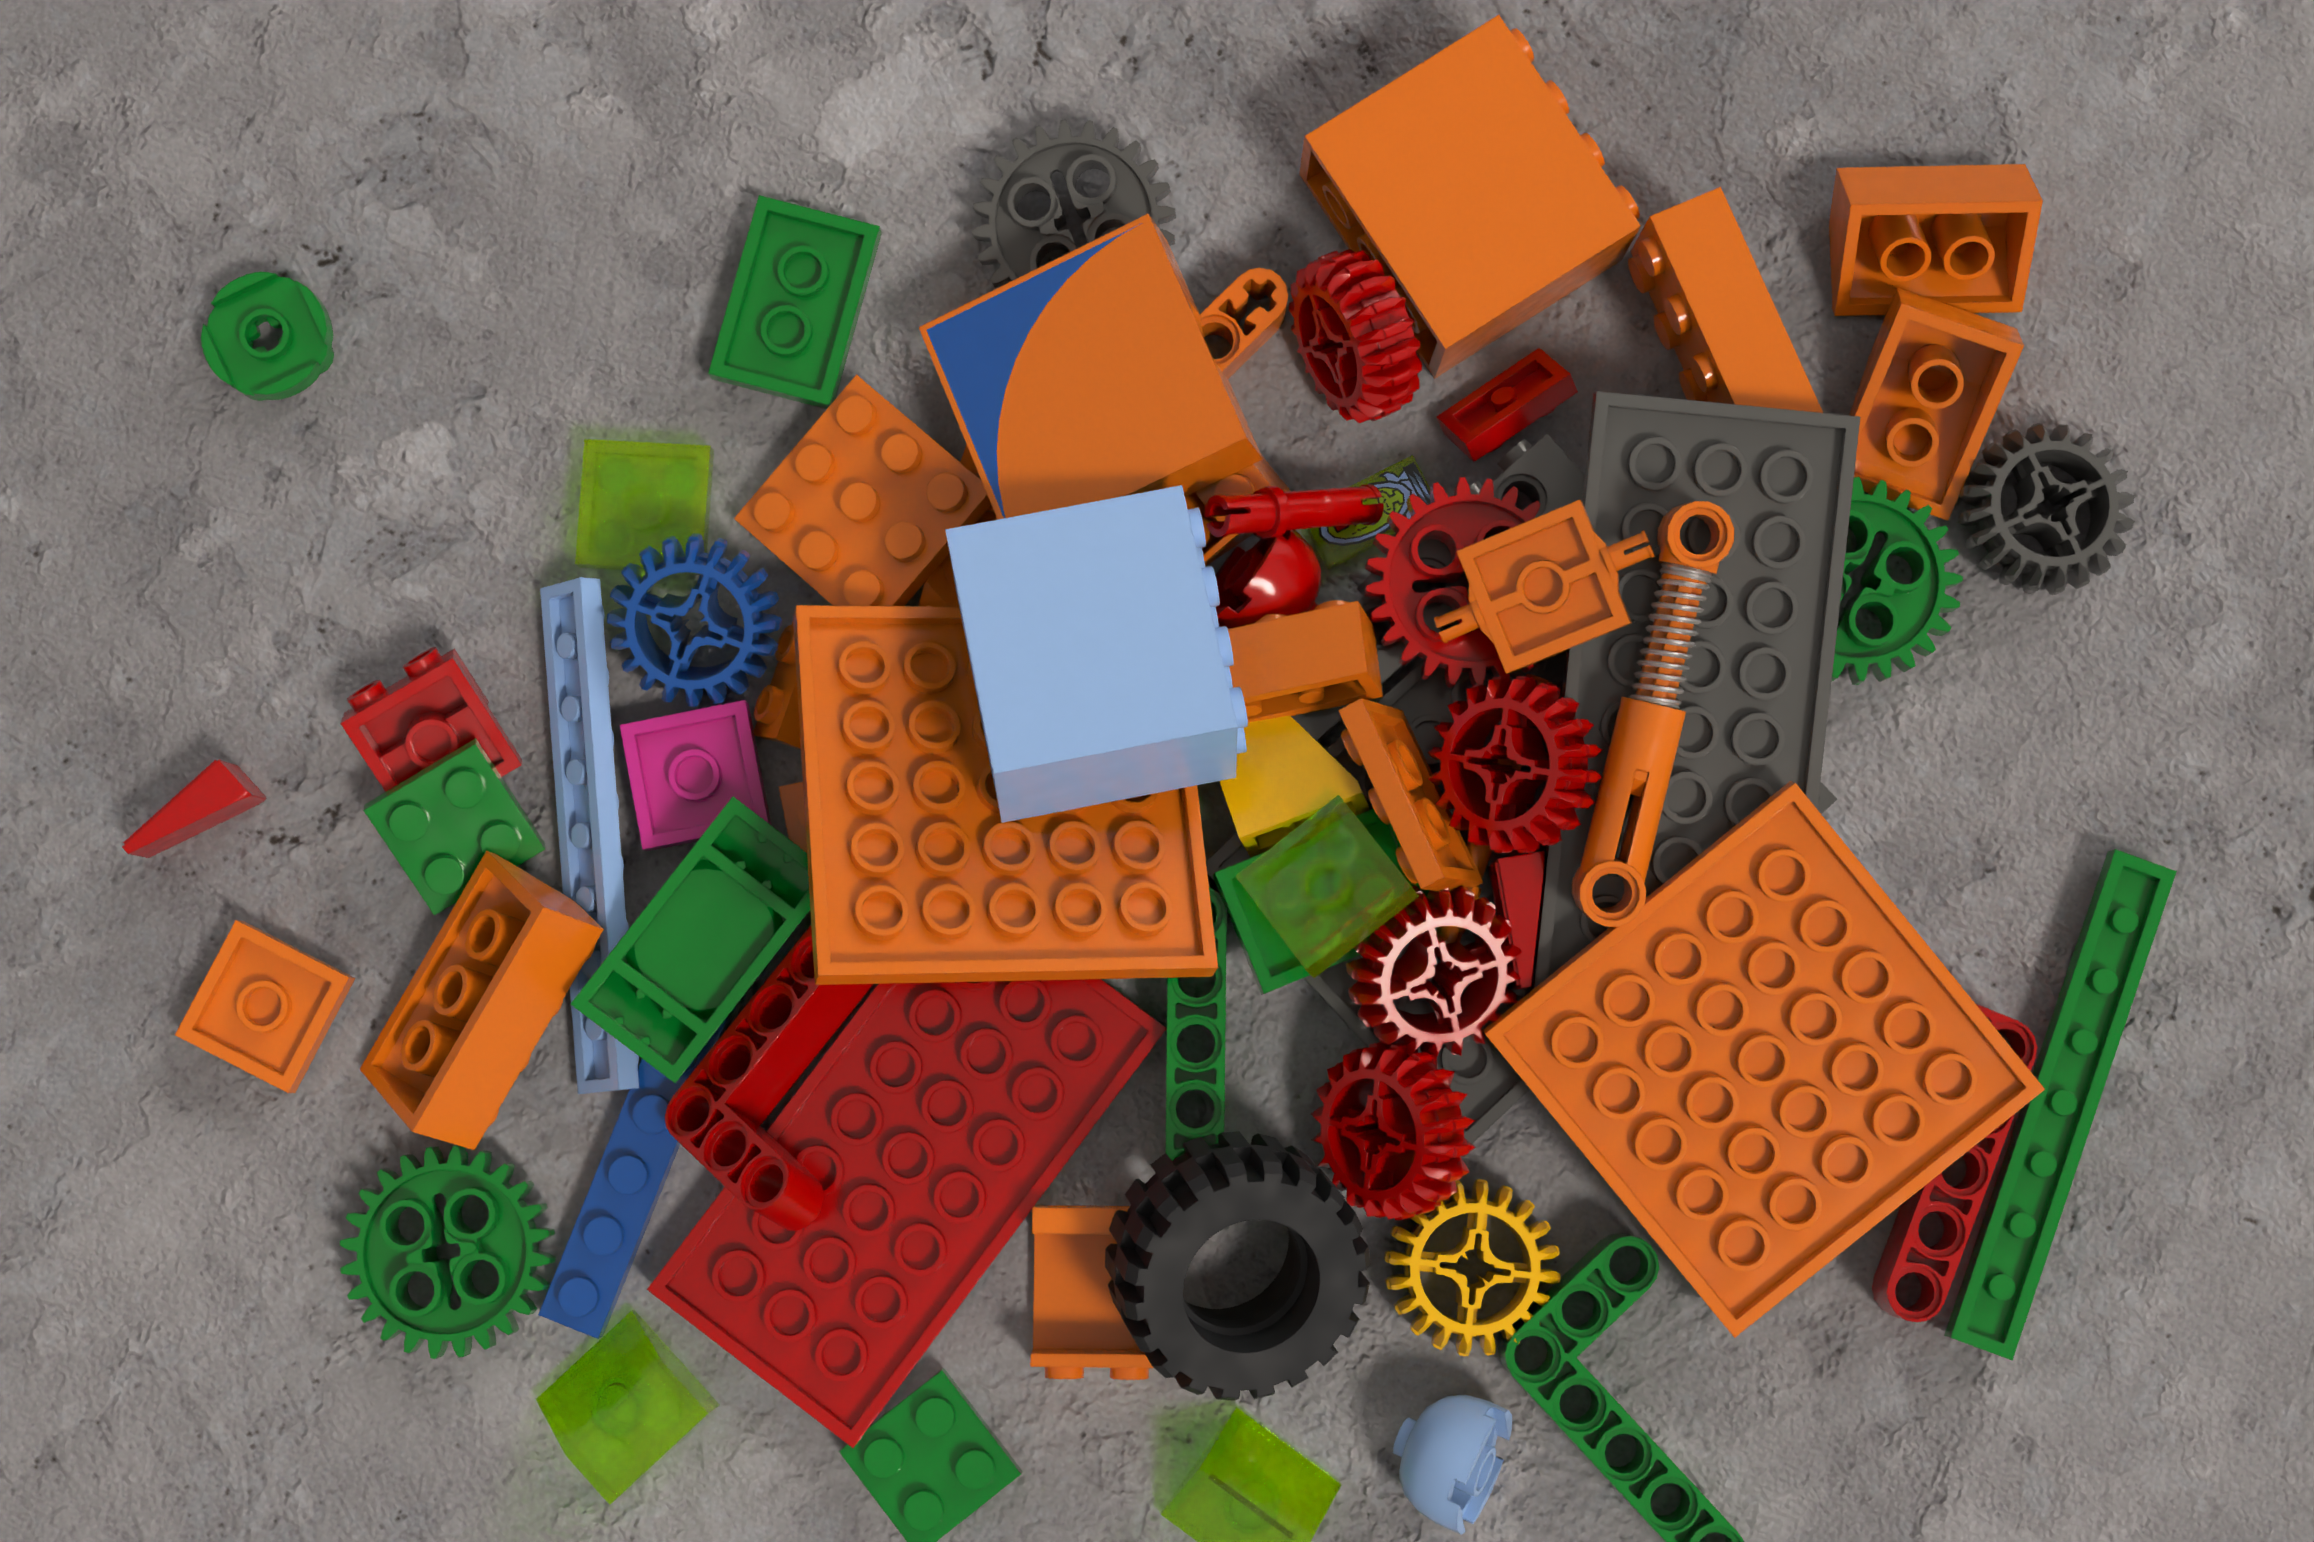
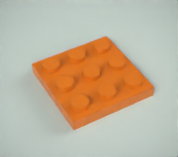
M856 374L734 519L833 606H905L948 556L949 548L945 529L975 524L991 503L980 478Z

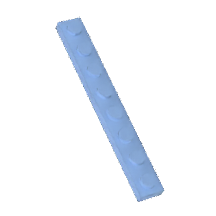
M584 577L540 588L562 889L564 895L580 905L604 929L596 942L593 954L583 964L570 987L571 1002L629 929L625 908L624 862L621 856L618 817L619 798L616 791L613 752L614 734L611 726L608 687L609 671L606 661L604 635L605 614L602 605L600 579ZM571 1005L578 1094L639 1088V1056Z

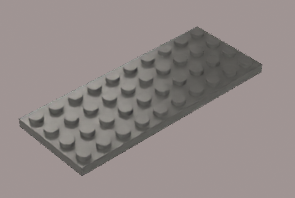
M1601 391L1593 393L1582 497L1583 505L1594 532L1607 546L1641 533L1644 530L1649 542L1626 551L1625 554L1650 545L1655 557H1650L1618 571L1619 593L1632 624L1566 650L1562 697L1573 698L1576 702L1580 703L1574 719H1588L1589 722L1594 724L1589 733L1583 738L1584 743L1596 744L1602 749L1595 757L1588 758V770H1595L1601 776L1603 775L1621 697L1629 698L1630 695H1636L1637 690L1633 689L1632 684L1639 683L1640 679L1636 678L1634 673L1642 671V667L1637 662L1645 659L1640 650L1648 647V644L1644 643L1643 638L1650 637L1651 635L1645 627L1653 625V621L1648 616L1656 614V610L1653 609L1651 604L1659 602V598L1655 596L1654 592L1662 590V587L1657 583L1662 575L1660 569L1663 568L1662 563L1658 561L1661 550L1657 542L1658 527L1663 516L1672 508L1684 503L1709 501L1720 506L1730 516L1734 527V543L1728 555L1720 561L1717 575L1712 574L1711 582L1708 583L1710 588L1702 590L1701 595L1706 596L1707 599L1699 602V606L1704 611L1697 613L1696 618L1700 619L1701 623L1694 624L1693 627L1699 634L1691 636L1690 641L1694 642L1696 646L1688 647V653H1691L1693 657L1685 660V664L1690 669L1682 672L1687 681L1680 682L1679 687L1683 688L1685 692L1676 696L1681 701V704L1678 705L1680 707L1679 710L1686 711V716L1644 883L1646 897L1789 781L1795 782L1818 809L1860 425L1859 416ZM1696 516L1689 517L1680 529L1682 545L1693 554L1702 553L1707 548L1711 537L1708 525L1704 520ZM1602 778L1596 783H1586L1584 791L1590 795L1595 803L1589 808H1574L1581 825L1577 826L1574 830L1561 829L1562 841L1555 845H1546L1531 991L1609 928L1587 917L1576 906L1572 896V880L1577 869L1581 866ZM1631 794L1629 797L1615 858L1619 857L1625 833V828L1634 796ZM1607 874L1600 877L1595 882L1592 890L1595 905L1600 908L1615 906L1624 894V883L1618 874Z

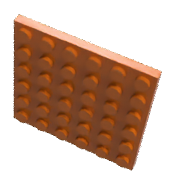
M796 605L793 615L815 985L1213 976L1218 969L1197 785L1002 823L959 607Z
M1789 781L1647 896L1641 913L1633 921L1620 927H1609L1499 1016L1496 1022L1483 1029L1489 1040L1734 1338L2045 1090L1800 787L1792 781Z

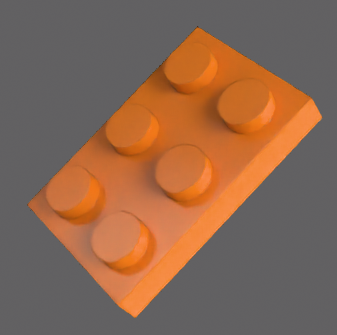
M1362 698L1338 710L1347 728L1341 732L1343 744L1352 760L1358 766L1364 765L1374 786L1368 791L1370 802L1380 820L1386 825L1391 823L1401 845V847L1396 849V857L1407 879L1412 884L1418 883L1420 888L1424 890L1442 891L1449 888L1450 893L1460 886L1467 887L1470 890L1483 883L1460 831L1449 826L1452 818L1450 810H1443L1435 805L1442 796L1438 785H1434L1428 780L1433 774L1403 710Z

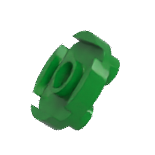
M254 272L238 277L225 285L211 303L214 309L209 315L207 326L203 323L201 344L210 368L222 381L252 400H280L294 396L311 386L319 375L327 371L333 363V327L325 306L309 288L296 280L279 277L276 273ZM264 322H268L275 329L282 328L283 331L282 336L278 339V345L269 351L264 346L254 348L253 341L261 336L258 326Z

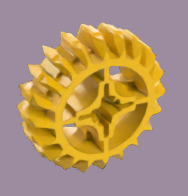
M1456 1180L1457 1193L1450 1196V1202L1443 1203L1441 1201V1206L1435 1207L1434 1211L1429 1212L1427 1215L1415 1214L1414 1217L1410 1218L1417 1223L1412 1233L1400 1226L1395 1225L1392 1227L1390 1234L1397 1240L1407 1243L1405 1253L1394 1250L1386 1251L1384 1260L1392 1265H1403L1404 1274L1389 1276L1385 1279V1284L1389 1290L1408 1289L1409 1294L1400 1298L1394 1304V1308L1399 1315L1406 1314L1415 1308L1421 1311L1410 1325V1330L1415 1335L1425 1332L1432 1323L1437 1325L1432 1335L1431 1344L1433 1347L1442 1350L1447 1344L1451 1333L1457 1334V1353L1460 1356H1468L1472 1348V1337L1479 1336L1483 1352L1488 1356L1494 1355L1496 1353L1494 1333L1501 1331L1506 1340L1510 1339L1516 1331L1512 1326L1513 1323L1518 1319L1523 1322L1531 1319L1532 1314L1527 1310L1533 1301L1540 1306L1548 1302L1550 1296L1538 1291L1540 1281L1550 1284L1559 1283L1561 1274L1551 1269H1541V1260L1553 1259L1559 1256V1248L1554 1244L1537 1246L1535 1240L1546 1235L1551 1227L1546 1220L1536 1221L1528 1227L1525 1225L1524 1221L1532 1214L1535 1207L1530 1200L1525 1199L1521 1201L1512 1211L1507 1209L1512 1199V1188L1502 1185L1491 1202L1487 1200L1488 1183L1486 1180H1475L1472 1187V1198H1465L1461 1181ZM1468 1213L1467 1224L1463 1226L1461 1240L1455 1248L1442 1252L1423 1251L1429 1236L1439 1225L1452 1217ZM1488 1214L1502 1221L1515 1235L1522 1251L1523 1263L1499 1259L1492 1254L1489 1248V1232L1486 1231ZM1475 1247L1477 1248V1257L1494 1268L1504 1270L1503 1272L1487 1271L1483 1278L1476 1274L1479 1282L1470 1284V1287H1468L1467 1277L1464 1274L1456 1271L1451 1266L1439 1264L1441 1262L1457 1263L1460 1256L1468 1260L1465 1252L1474 1250ZM1420 1271L1434 1272L1435 1274L1444 1275L1452 1279L1456 1290L1455 1302L1458 1303L1456 1319L1441 1313L1431 1304L1424 1292ZM1496 1283H1520L1517 1293L1509 1304L1496 1314L1477 1320V1311L1481 1309L1484 1293L1489 1287Z

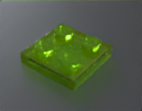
M584 439L575 564L579 568L623 570L626 565L632 563L644 568L639 556L643 549L651 546L663 556L662 542L667 537L675 536L680 542L684 553H686L688 538L694 533L702 535L704 552L707 553L714 460L713 448L709 445ZM684 572L685 574H698V573H688V572Z
M1340 795L1332 799L1236 875V878L1313 978L1321 974L1419 897Z

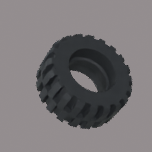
M1240 1131L1220 1132L1218 1144L1208 1145L1202 1136L1183 1143L1185 1154L1171 1161L1165 1153L1150 1164L1155 1174L1146 1183L1140 1179H1135L1124 1194L1131 1204L1128 1211L1118 1210L1114 1214L1109 1231L1117 1244H1110L1105 1248V1268L1112 1278L1108 1288L1113 1303L1140 1351L1145 1353L1151 1365L1165 1378L1175 1377L1182 1389L1200 1395L1205 1393L1208 1386L1216 1399L1235 1401L1239 1399L1240 1391L1249 1390L1252 1397L1257 1399L1274 1395V1385L1287 1381L1292 1388L1309 1378L1305 1370L1319 1361L1325 1366L1338 1353L1333 1345L1340 1335L1347 1338L1350 1337L1359 1321V1318L1353 1311L1354 1304L1363 1305L1366 1302L1370 1282L1361 1271L1367 1270L1371 1264L1369 1247L1360 1236L1363 1227L1356 1212L1321 1168H1317L1306 1154L1293 1145L1284 1148L1275 1137L1259 1133L1252 1136L1251 1144H1249ZM1250 1220H1268L1286 1225L1289 1242L1285 1261L1276 1278L1262 1293L1243 1304L1223 1309L1203 1308L1184 1300V1281L1189 1265L1198 1250L1213 1235L1228 1226Z

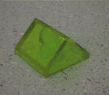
M1236 1406L1160 1514L1197 1542H1311L1342 1484Z

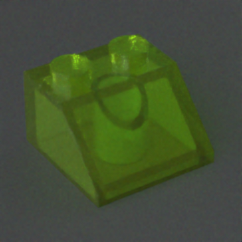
M635 1310L630 1311L536 1398L565 1455L609 1505L624 1495L720 1406Z

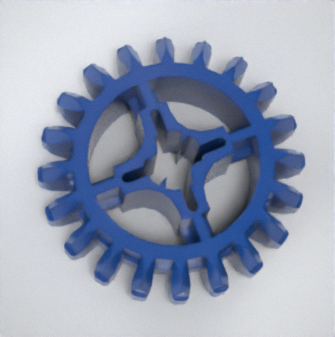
M694 533L688 538L686 553H684L680 542L675 536L667 537L662 542L663 556L651 546L643 549L639 556L644 568L632 563L626 565L621 574L630 586L616 585L611 591L610 597L625 608L610 611L607 614V623L615 627L625 628L626 630L611 639V648L622 650L630 647L632 654L622 663L623 671L630 672L641 665L647 673L641 679L639 686L647 691L657 680L665 684L662 691L664 702H672L681 688L685 689V699L688 706L696 707L701 702L703 688H705L714 704L723 703L727 697L726 685L739 695L744 693L749 687L748 678L745 673L760 678L766 671L767 666L759 655L773 656L778 649V643L773 638L763 634L778 631L782 626L781 617L763 613V610L776 605L779 601L778 594L773 591L758 594L756 588L768 577L767 572L764 569H759L748 577L742 570L750 558V554L745 550L739 552L732 562L725 559L724 555L728 548V542L725 539L718 538L712 545L710 552L705 553L702 535ZM684 572L700 574L697 584L692 588L690 595L682 597L668 593L662 598L650 593L657 581L669 575ZM720 583L736 599L742 612L744 627L737 625L738 618L725 613L719 606L717 596ZM702 598L698 611L702 612L704 617L700 622L707 621L708 625H704L687 644L691 630L685 624L690 619L682 620L681 616H685ZM646 614L652 616L651 623L665 629L670 636L672 644L669 656L654 641L647 624ZM727 643L740 648L734 657L719 665L710 667L690 666L692 658L700 646L712 645L723 648Z

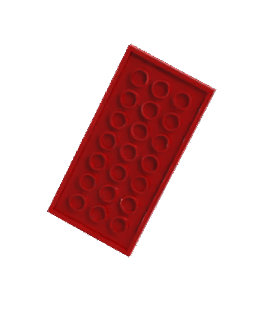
M1102 979L878 984L766 1131L814 1175L822 1185L824 1201L817 1218L808 1227L798 1231H788L743 1205L724 1187L647 1290L841 1440L854 1448L1167 1028Z

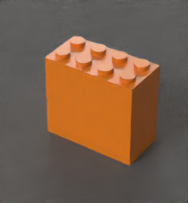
M1497 15L1304 137L1299 175L1348 249L1354 252L1363 250L1371 260L1377 259L1382 264L1385 276H1392L1395 279L1397 293L1400 297L1406 298L1405 308L1408 316L1415 320L1412 324L1414 336L1421 343L1420 348L1416 352L1434 379L1622 261L1641 227L1637 221L1640 218V212L1635 200L1622 185L1615 188L1602 169L1605 161L1597 143L1589 134L1583 133L1580 135L1567 116L1569 106L1562 91L1553 81L1549 80L1546 83L1543 81L1532 64L1534 54L1527 39L1517 28L1509 30L1500 15Z

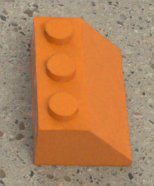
M2026 165L1836 168L1829 219L1832 310L1834 315H1886L1897 287L1971 313L2022 312L2043 204L2041 195Z

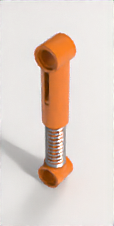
M1693 501L1672 508L1663 516L1658 527L1657 542L1661 550L1658 561L1662 563L1663 568L1660 569L1662 575L1657 583L1662 587V590L1654 592L1655 596L1659 598V602L1651 604L1653 609L1656 610V614L1648 616L1653 621V625L1645 627L1651 635L1650 637L1643 638L1644 643L1648 644V647L1640 650L1641 654L1645 656L1644 660L1637 662L1642 667V671L1634 673L1636 678L1640 679L1639 683L1632 684L1633 689L1637 690L1636 695H1630L1629 698L1621 697L1581 866L1577 869L1572 880V896L1576 906L1592 921L1605 927H1620L1630 923L1641 913L1646 902V887L1644 883L1686 716V711L1679 710L1680 707L1678 705L1681 704V701L1676 696L1685 692L1683 688L1679 687L1680 682L1687 681L1682 672L1690 669L1685 664V660L1693 657L1691 653H1688V647L1696 646L1694 642L1690 641L1691 636L1699 634L1697 630L1693 629L1694 624L1701 623V620L1696 618L1697 613L1704 611L1699 606V602L1707 599L1706 596L1701 595L1702 590L1710 588L1708 583L1711 582L1712 574L1717 575L1720 561L1728 555L1734 543V527L1730 516L1720 506L1709 501ZM1692 516L1704 520L1711 532L1707 548L1699 554L1687 551L1680 540V529L1683 523ZM1631 794L1634 796L1625 828V833L1619 857L1615 858L1627 810V805ZM1618 874L1624 883L1622 899L1615 906L1609 908L1596 906L1592 897L1595 882L1604 875Z

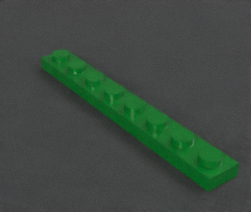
M2117 849L2107 852L2033 1071V1075L2045 1090L2020 1109L1944 1336L2013 1361L2177 872L2175 870Z

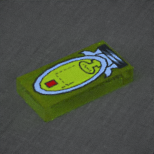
M1413 455L1349 486L1360 487L1361 485L1372 484L1379 489L1382 497L1363 500V505L1383 503V514L1378 523L1375 525L1358 524L1307 528L1328 570L1375 547L1373 541L1377 533L1395 537L1396 533L1389 526L1387 518L1394 511L1410 519L1411 515L1406 503L1410 495L1415 494L1426 505L1431 504L1430 487Z

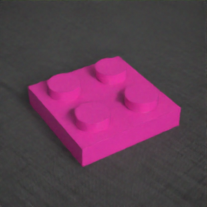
M746 700L620 725L642 850L652 851L697 842L733 796L771 825L749 704Z

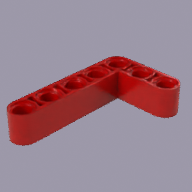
M811 925L673 1095L665 1113V1124L669 1133L743 1205L788 1231H798L808 1227L817 1218L824 1201L823 1187L814 1175L760 1125L873 986V984L815 985Z
M1976 1004L1992 1025L2006 1035L2010 1041L2011 1048L2031 1071L2036 1059L2037 1044L2035 1036L2030 1029L2018 1020ZM2014 1115L1962 1156L1967 1167L1966 1175L1962 1182L1952 1187L1946 1183L1941 1172L1900 1206L1872 1284L1874 1300L1889 1315L1918 1323L1930 1320L1941 1310ZM1935 1212L1943 1221L1944 1232L1937 1244L1927 1247L1919 1237V1223L1925 1215ZM1914 1273L1920 1280L1921 1295L1915 1304L1903 1308L1896 1298V1284L1904 1275Z

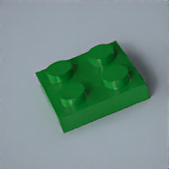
M476 738L364 805L363 811L434 915L457 902L486 851L495 853L518 866L545 850V842Z
M944 1368L875 1421L854 1448L846 1444L839 1450V1453L907 1542H937L1022 1474L1021 1468Z

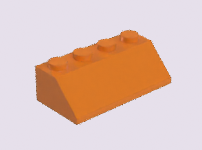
M486 851L361 1065L360 1071L412 1132L475 1150L487 1128L495 1121L499 1108L518 1075L528 1065L531 1053L549 1022L559 1012L563 999L583 964L593 954L596 942L604 929L571 898L499 855Z

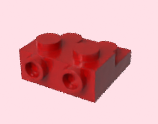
M436 647L430 648L403 665L402 668L408 675L387 688L384 687L380 679L375 680L347 698L351 709L344 712L340 724L385 792L475 738L501 777L522 765V758L489 709V701L455 648L442 656Z

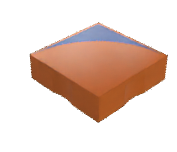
M1149 214L919 327L997 520L1182 485L1184 496L1186 497L1263 460L1230 382L1215 363L1204 339L1200 314L1168 241Z

